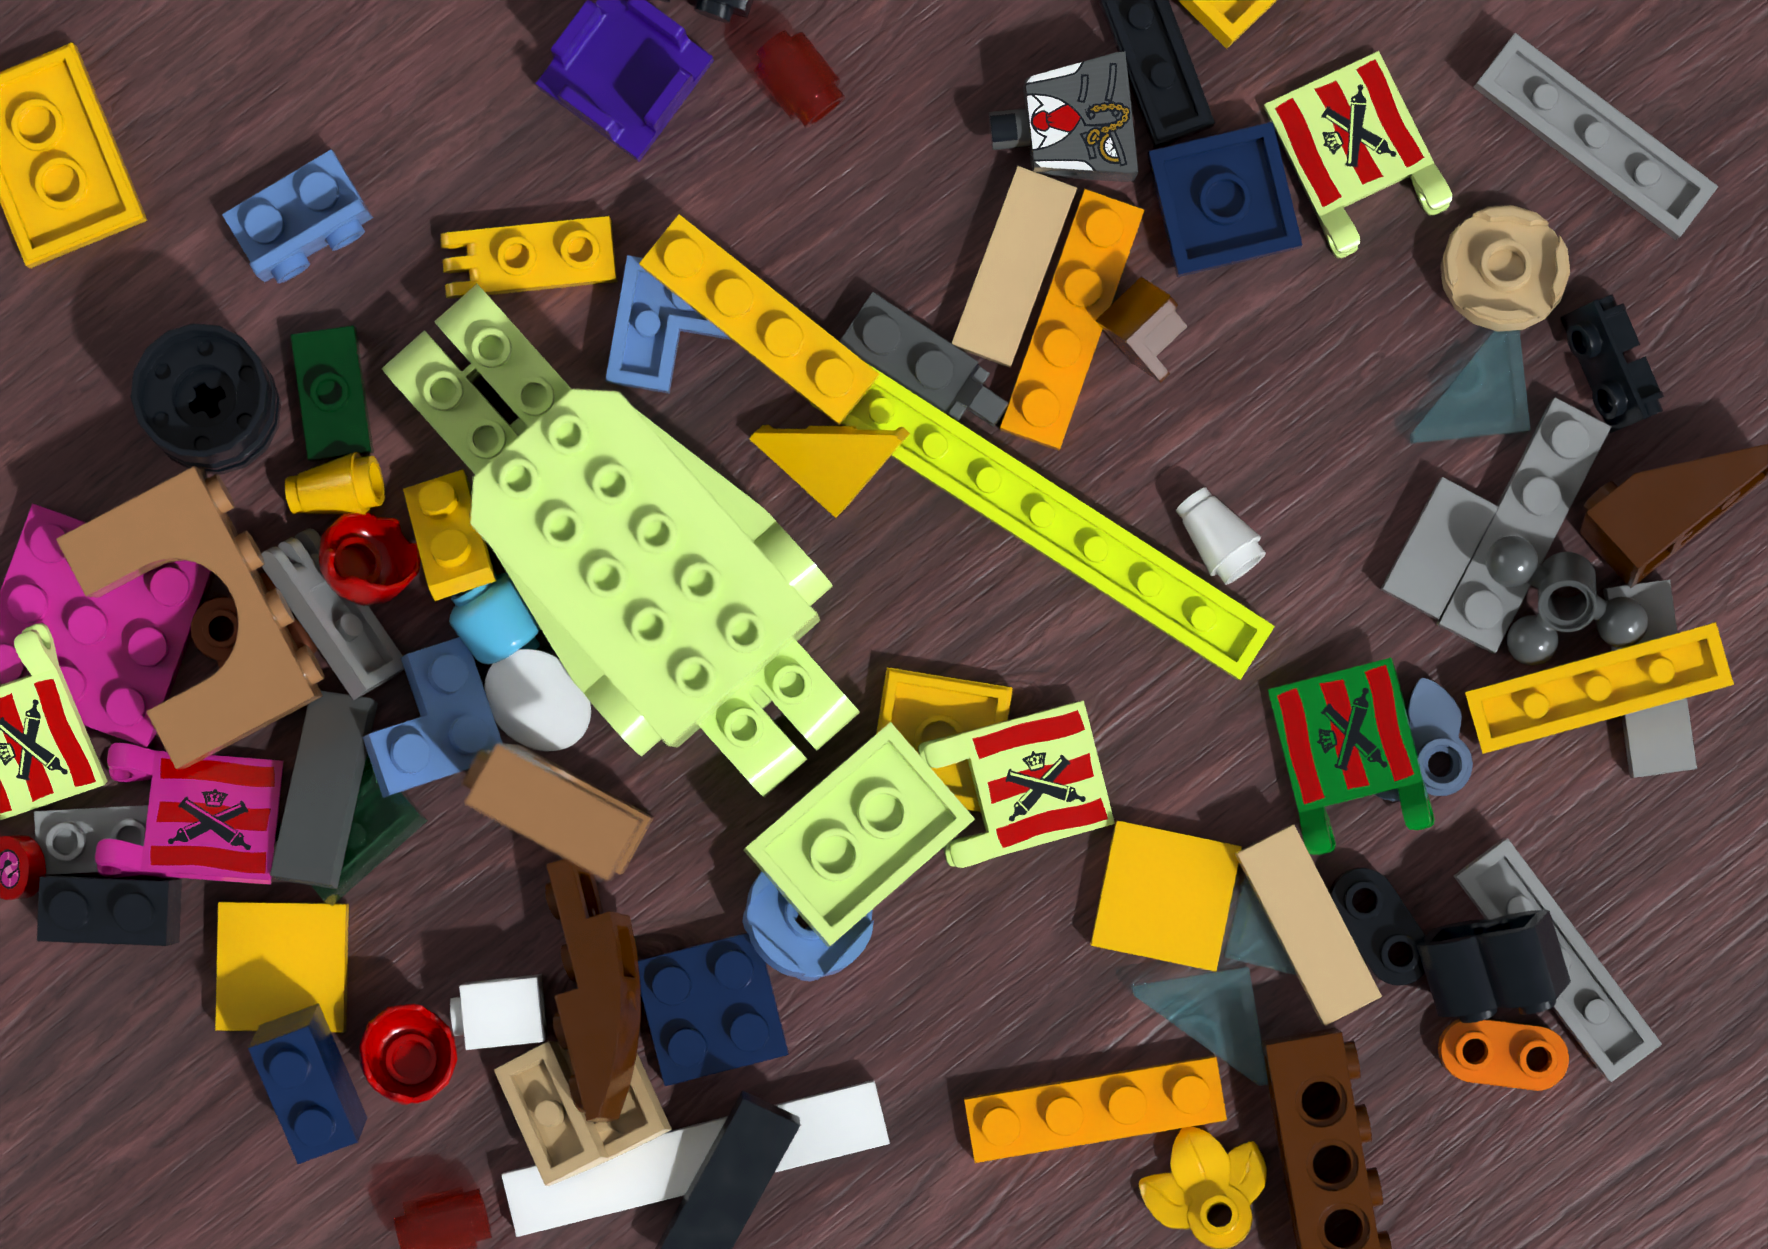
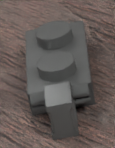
M874 292L871 293L839 341L864 362L956 421H959L964 412L968 410L994 427L1007 409L1008 402L983 386L990 373L979 366L977 360Z

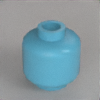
M494 572L495 582L455 594L451 598L455 604L450 614L449 622L451 627L475 659L484 664L500 662L519 649L536 650L540 646L535 636L541 628L507 572L498 575Z

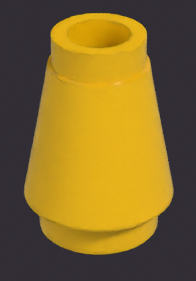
M353 452L303 471L298 475L288 476L285 480V495L289 509L293 514L305 512L306 514L359 513L366 515V512H370L371 507L383 504L384 482L379 463L373 455L361 457L358 452Z

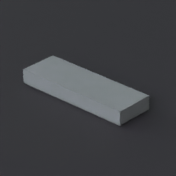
M1670 580L1636 584L1632 588L1626 585L1603 589L1604 600L1606 601L1616 597H1629L1639 602L1645 609L1648 617V628L1644 637L1637 644L1678 633ZM1611 646L1612 651L1621 649L1618 647ZM1687 698L1621 716L1630 778L1697 769Z

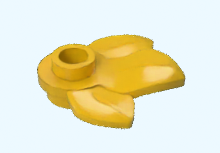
M1193 1126L1182 1128L1172 1147L1170 1161L1172 1173L1154 1174L1140 1179L1139 1189L1142 1199L1154 1218L1165 1227L1191 1229L1198 1241L1213 1249L1234 1247L1248 1235L1253 1218L1250 1205L1265 1188L1267 1168L1263 1155L1257 1144L1253 1141L1239 1145L1227 1154L1220 1142L1210 1133ZM1215 1205H1225L1231 1209L1232 1218L1226 1226L1215 1227L1208 1222V1213Z

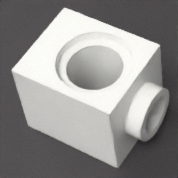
M542 974L465 982L459 986L460 997L451 998L450 1000L454 1036L464 1035L466 1050L538 1043L548 1038Z

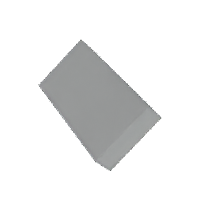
M1444 477L1439 478L1380 590L1435 620L1439 619L1492 521L1498 506Z

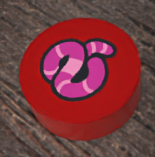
M27 835L0 837V898L15 900L34 896L39 891V877L45 876L46 873L45 857L41 847L33 838Z

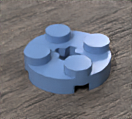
M763 872L758 875L749 890L742 920L744 929L749 934L751 944L758 955L773 969L787 976L810 982L818 980L820 977L836 974L850 965L863 952L871 938L874 920L871 922L872 910L835 943L827 947L810 926L804 929L796 922L799 915L798 912Z

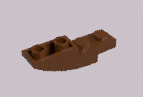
M565 858L546 864L551 882L546 884L545 894L552 915L557 920H561L566 944L561 946V957L565 971L572 981L577 982L578 988L555 995L559 1013L554 1014L553 1025L560 1046L565 1051H569L575 1074L569 1078V1088L577 1110L580 1113H585L586 1121L608 1123L618 1120L630 1088L637 1056L641 996L637 948L630 916L611 911L604 913L594 874Z

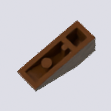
M1768 444L1635 473L1620 486L1610 481L1598 489L1585 503L1584 507L1587 512L1580 534L1623 581L1632 588L1768 478Z

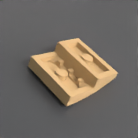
M548 1041L494 1069L545 1186H551L594 1168L672 1130L638 1053L630 1088L618 1120L608 1123L586 1121L585 1113H580L577 1110L569 1088V1078L575 1075L569 1051H565L559 1042Z

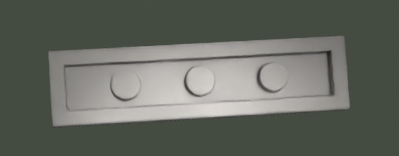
M1516 33L1509 39L1473 87L1675 240L1681 237L1719 187Z
M1557 398L1550 400L1497 504L1498 509L1436 625L1490 653L1497 652L1530 584L1525 583L1517 587H1506L1493 580L1486 566L1488 550L1500 538L1506 536L1522 537L1532 544L1537 553L1538 563L1542 564L1612 426Z
M1508 838L1500 840L1453 875L1487 920L1525 911H1550L1571 983L1556 999L1557 1003L1552 1009L1606 1081L1613 1082L1662 1045Z

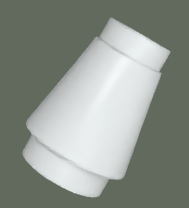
M1206 487L1193 493L1176 509L1210 576L1218 574L1226 585L1243 576L1265 556V551L1258 544L1261 536L1220 500L1212 496Z

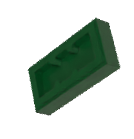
M353 325L291 334L308 460L313 462L340 458L353 452H358L360 455L374 453L357 328Z

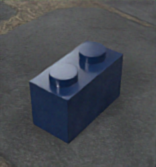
M319 1003L259 1025L248 1050L297 1164L358 1143L368 1117Z

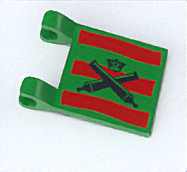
M1393 658L1268 689L1299 812L1302 836L1309 854L1322 855L1330 853L1336 848L1333 829L1325 807L1398 789L1401 809L1405 825L1408 829L1418 831L1434 825L1435 817L1423 780Z

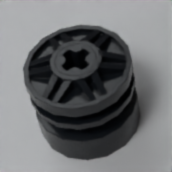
M192 323L165 332L145 349L133 371L131 401L138 423L172 461L187 469L197 467L204 469L206 474L223 475L245 468L267 451L279 428L281 399L274 377L242 337L221 326ZM210 393H213L220 400L218 407L221 413L213 418H210L203 411L205 403L202 398Z

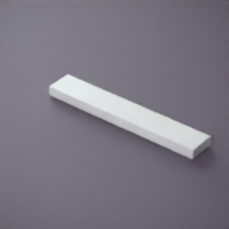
M875 1080L775 1104V1106L799 1116L801 1124L775 1172L890 1144ZM727 1117L671 1130L616 1158L551 1186H545L536 1164L503 1172L501 1175L516 1237L685 1195Z

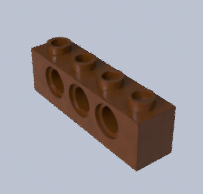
M1336 1028L1260 1041L1296 1249H1392L1388 1231L1377 1232L1373 1207L1383 1205V1195L1377 1168L1366 1169L1362 1143L1372 1142V1133L1366 1105H1355L1351 1080L1361 1078L1355 1042L1353 1040L1344 1042L1342 1032ZM1319 1081L1327 1082L1334 1091L1332 1107L1329 1111L1319 1116L1306 1114L1302 1107L1304 1090L1312 1083ZM1329 1145L1341 1147L1346 1158L1342 1172L1330 1179L1316 1176L1313 1170V1159L1316 1153L1321 1148ZM1339 1209L1353 1211L1357 1219L1354 1234L1342 1242L1328 1240L1324 1233V1224L1327 1217Z

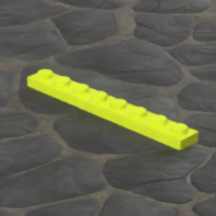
M872 367L880 376L841 425L856 426L857 430H896L898 427H904L910 434L891 457L1235 679H1242L1274 629V625Z

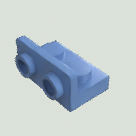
M332 150L327 151L222 214L251 262L250 267L255 275L263 282H267L274 277L277 283L290 280L310 266L307 257L328 244L332 251H335L357 240L365 233L362 224L373 218Z

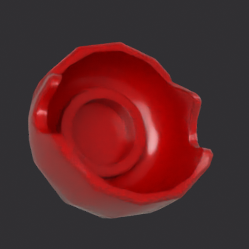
M367 512L366 515L359 513L343 514L321 536L319 546L321 574L336 594L355 604L368 606L386 603L404 590L419 573L421 558L417 542L410 543L401 532L399 520L396 518L376 517Z
M415 1003L390 1006L384 1009L368 1022L359 1044L360 1067L366 1081L374 1091L388 1100L402 1105L418 1104L431 1100L449 1084L458 1061L455 1040L450 1027L435 1013L423 1005Z

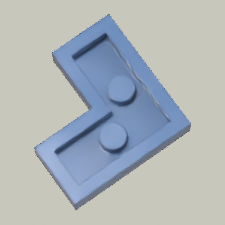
M627 255L605 381L611 384L670 394L680 331L731 339L642 269L639 263L643 258Z
M460 637L408 653L401 657L421 717L362 737L383 798L468 770L481 749L493 751L497 744H503L473 655Z

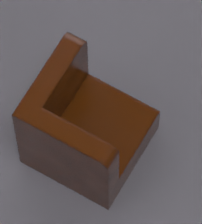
M1142 276L1096 319V322L1130 362L1160 383L1170 373L1156 356L1188 327L1175 312L1178 304L1171 295Z

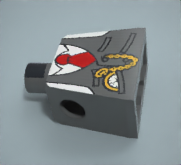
M1125 51L1115 52L1028 77L1023 85L1025 108L989 112L992 150L1029 147L1031 169L1033 172L1057 178L1118 182L1135 181L1138 174Z

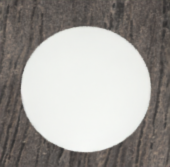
M519 649L504 660L493 663L485 679L484 690L495 722L512 739L532 749L557 751L572 746L584 735L591 717L590 701L574 684L557 657L539 650Z

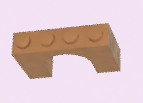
M192 467L56 539L86 597L99 598L158 566L175 561H192L208 568L225 583L231 592L238 613V635L228 660L210 678L146 711L176 769L188 768L321 698L323 695L317 682L325 679L323 671L309 646L304 645L298 649L287 625L295 622V619L282 593L278 588L268 592L257 568L265 565V562L255 541L247 530L238 535L227 512L235 508V505L224 482L218 474L208 477L204 469Z
M497 744L493 751L481 749L462 785L472 789L465 804L606 881L610 880L614 873L621 875L625 872L654 819L649 814L530 749L517 744Z

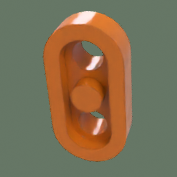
M1457 1019L1444 1029L1438 1044V1054L1444 1068L1454 1077L1471 1083L1535 1091L1546 1090L1556 1085L1564 1077L1569 1064V1053L1563 1039L1554 1031L1539 1025L1485 1019L1474 1023H1462L1460 1019ZM1470 1039H1479L1484 1045V1054L1476 1062H1467L1463 1056V1046ZM1534 1047H1543L1548 1055L1546 1065L1540 1070H1531L1526 1062L1528 1052Z

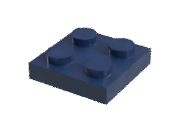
M1273 122L1148 152L1149 165L1177 278L1302 247L1303 244Z
M747 932L638 960L641 995L664 1086L789 1055L767 963L755 951Z

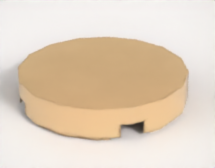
M1514 205L1486 207L1474 213L1471 218L1465 220L1461 225L1459 224L1450 234L1440 264L1443 289L1454 309L1473 324L1497 332L1524 330L1545 320L1560 303L1570 274L1568 248L1561 236L1559 235L1558 238L1556 233L1548 227L1549 222L1538 213Z

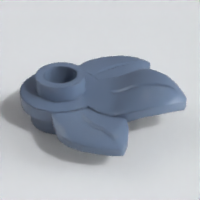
M1421 678L1412 691L1406 713L1427 792L1434 796H1447L1456 793L1468 782L1473 767L1472 756L1466 744L1458 738L1462 717L1455 700L1436 682ZM1436 752L1446 754L1451 763L1448 773L1442 777L1433 775L1428 768L1429 758ZM1398 789L1375 794L1384 800L1400 801Z

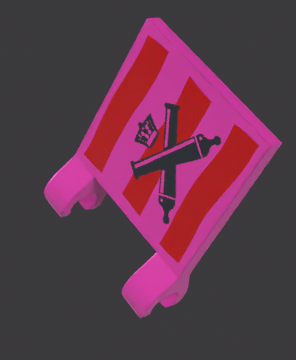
M114 743L110 746L107 764L111 779L119 782L152 780L144 846L117 839L100 840L96 846L95 860L98 873L101 876L122 878L149 875L271 885L272 876H270L275 851L283 761L210 755L188 768L176 769L168 752L154 751L128 743Z

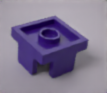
M587 0L551 48L554 59L536 82V86L640 162L709 69L714 59L713 56L687 37L686 31L682 26L646 0H597L596 3Z

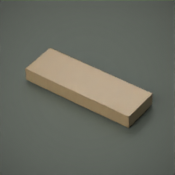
M1017 166L951 344L960 350L1011 368L1077 187Z
M1294 824L1235 853L1322 1025L1326 1026L1382 997Z

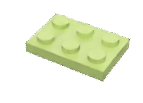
M890 722L751 842L744 851L824 944L830 947L973 822L975 818Z

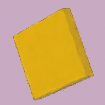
M887 667L876 734L891 722L919 754L918 746L922 742L1007 721L1013 688ZM968 759L940 768H931L967 810L981 812Z
M1116 820L1090 945L1216 972L1239 864L1235 853L1240 851L1242 846Z
M218 902L215 1030L257 1031L261 1024L319 1003L330 1031L345 1032L347 1019L349 903Z

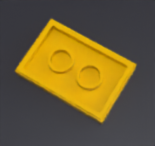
M73 42L0 72V203L24 263L29 268L148 221L79 50Z

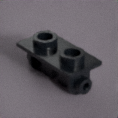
M1612 294L1600 300L1592 301L1560 317L1567 332L1569 348L1574 356L1578 358L1592 390L1594 406L1599 414L1603 416L1606 424L1612 426L1609 431L1610 433L1663 411L1659 399L1664 397V395L1660 391L1646 356L1627 364L1622 353L1641 345L1628 317L1624 303L1617 305Z

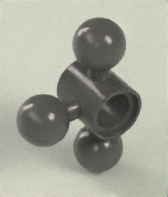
M1518 536L1500 538L1488 550L1486 566L1493 580L1506 587H1517L1529 583L1538 588L1539 613L1518 619L1513 623L1507 635L1509 652L1518 662L1528 666L1546 663L1554 656L1557 650V631H1578L1586 627L1593 619L1596 620L1599 635L1611 646L1618 648L1633 646L1644 637L1648 628V617L1643 606L1629 597H1616L1606 601L1597 596L1594 567L1582 555L1573 552H1561L1552 555L1541 565L1538 563L1537 553L1532 544ZM1563 586L1576 587L1582 591L1580 594L1570 598L1559 597L1553 593L1554 590Z

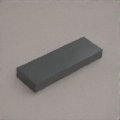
M321 691L323 696L309 703L307 707L270 876L281 881L337 889L367 756V749L362 737L372 733L378 703L372 698L359 697L353 700L350 695Z

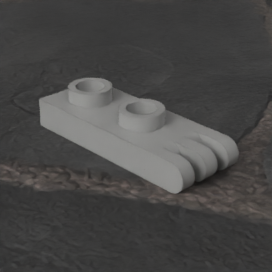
M308 528L298 533L295 538L291 537L281 542L278 547H272L262 552L261 554L265 562L262 568L275 587L282 593L288 606L352 699L356 700L403 671L404 666L401 661L403 656L369 606L358 605L339 596L327 584L319 567L321 537L314 529Z
M148 805L34 811L35 841L41 847L45 857V875L98 872L95 854L96 846L102 839H117L144 846Z

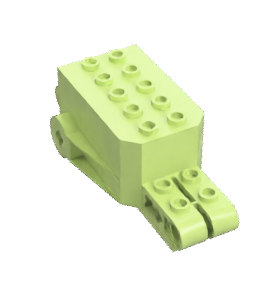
M476 284L434 321L471 363L469 366L461 371L424 330L381 369L475 474L473 477L471 525L494 550L574 684L606 721L641 757L661 739L668 746L678 748L701 728L749 783L765 798L807 760L797 746L764 711L766 706L773 701L816 750L820 749L860 713L797 642L821 621L811 605L833 585L766 509L632 407L620 392L571 389L484 290ZM481 375L519 417L511 425L508 424L473 384Z

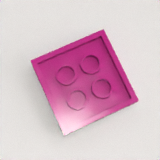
M32 503L0 590V685L31 675L17 654L14 640L26 627L44 623L48 626L53 637L59 666L84 726L145 748H151L157 731L146 711L169 699L191 639L192 618L197 609L204 603L214 572L192 561H175L158 566L99 598L86 597L56 541L60 536L86 522Z

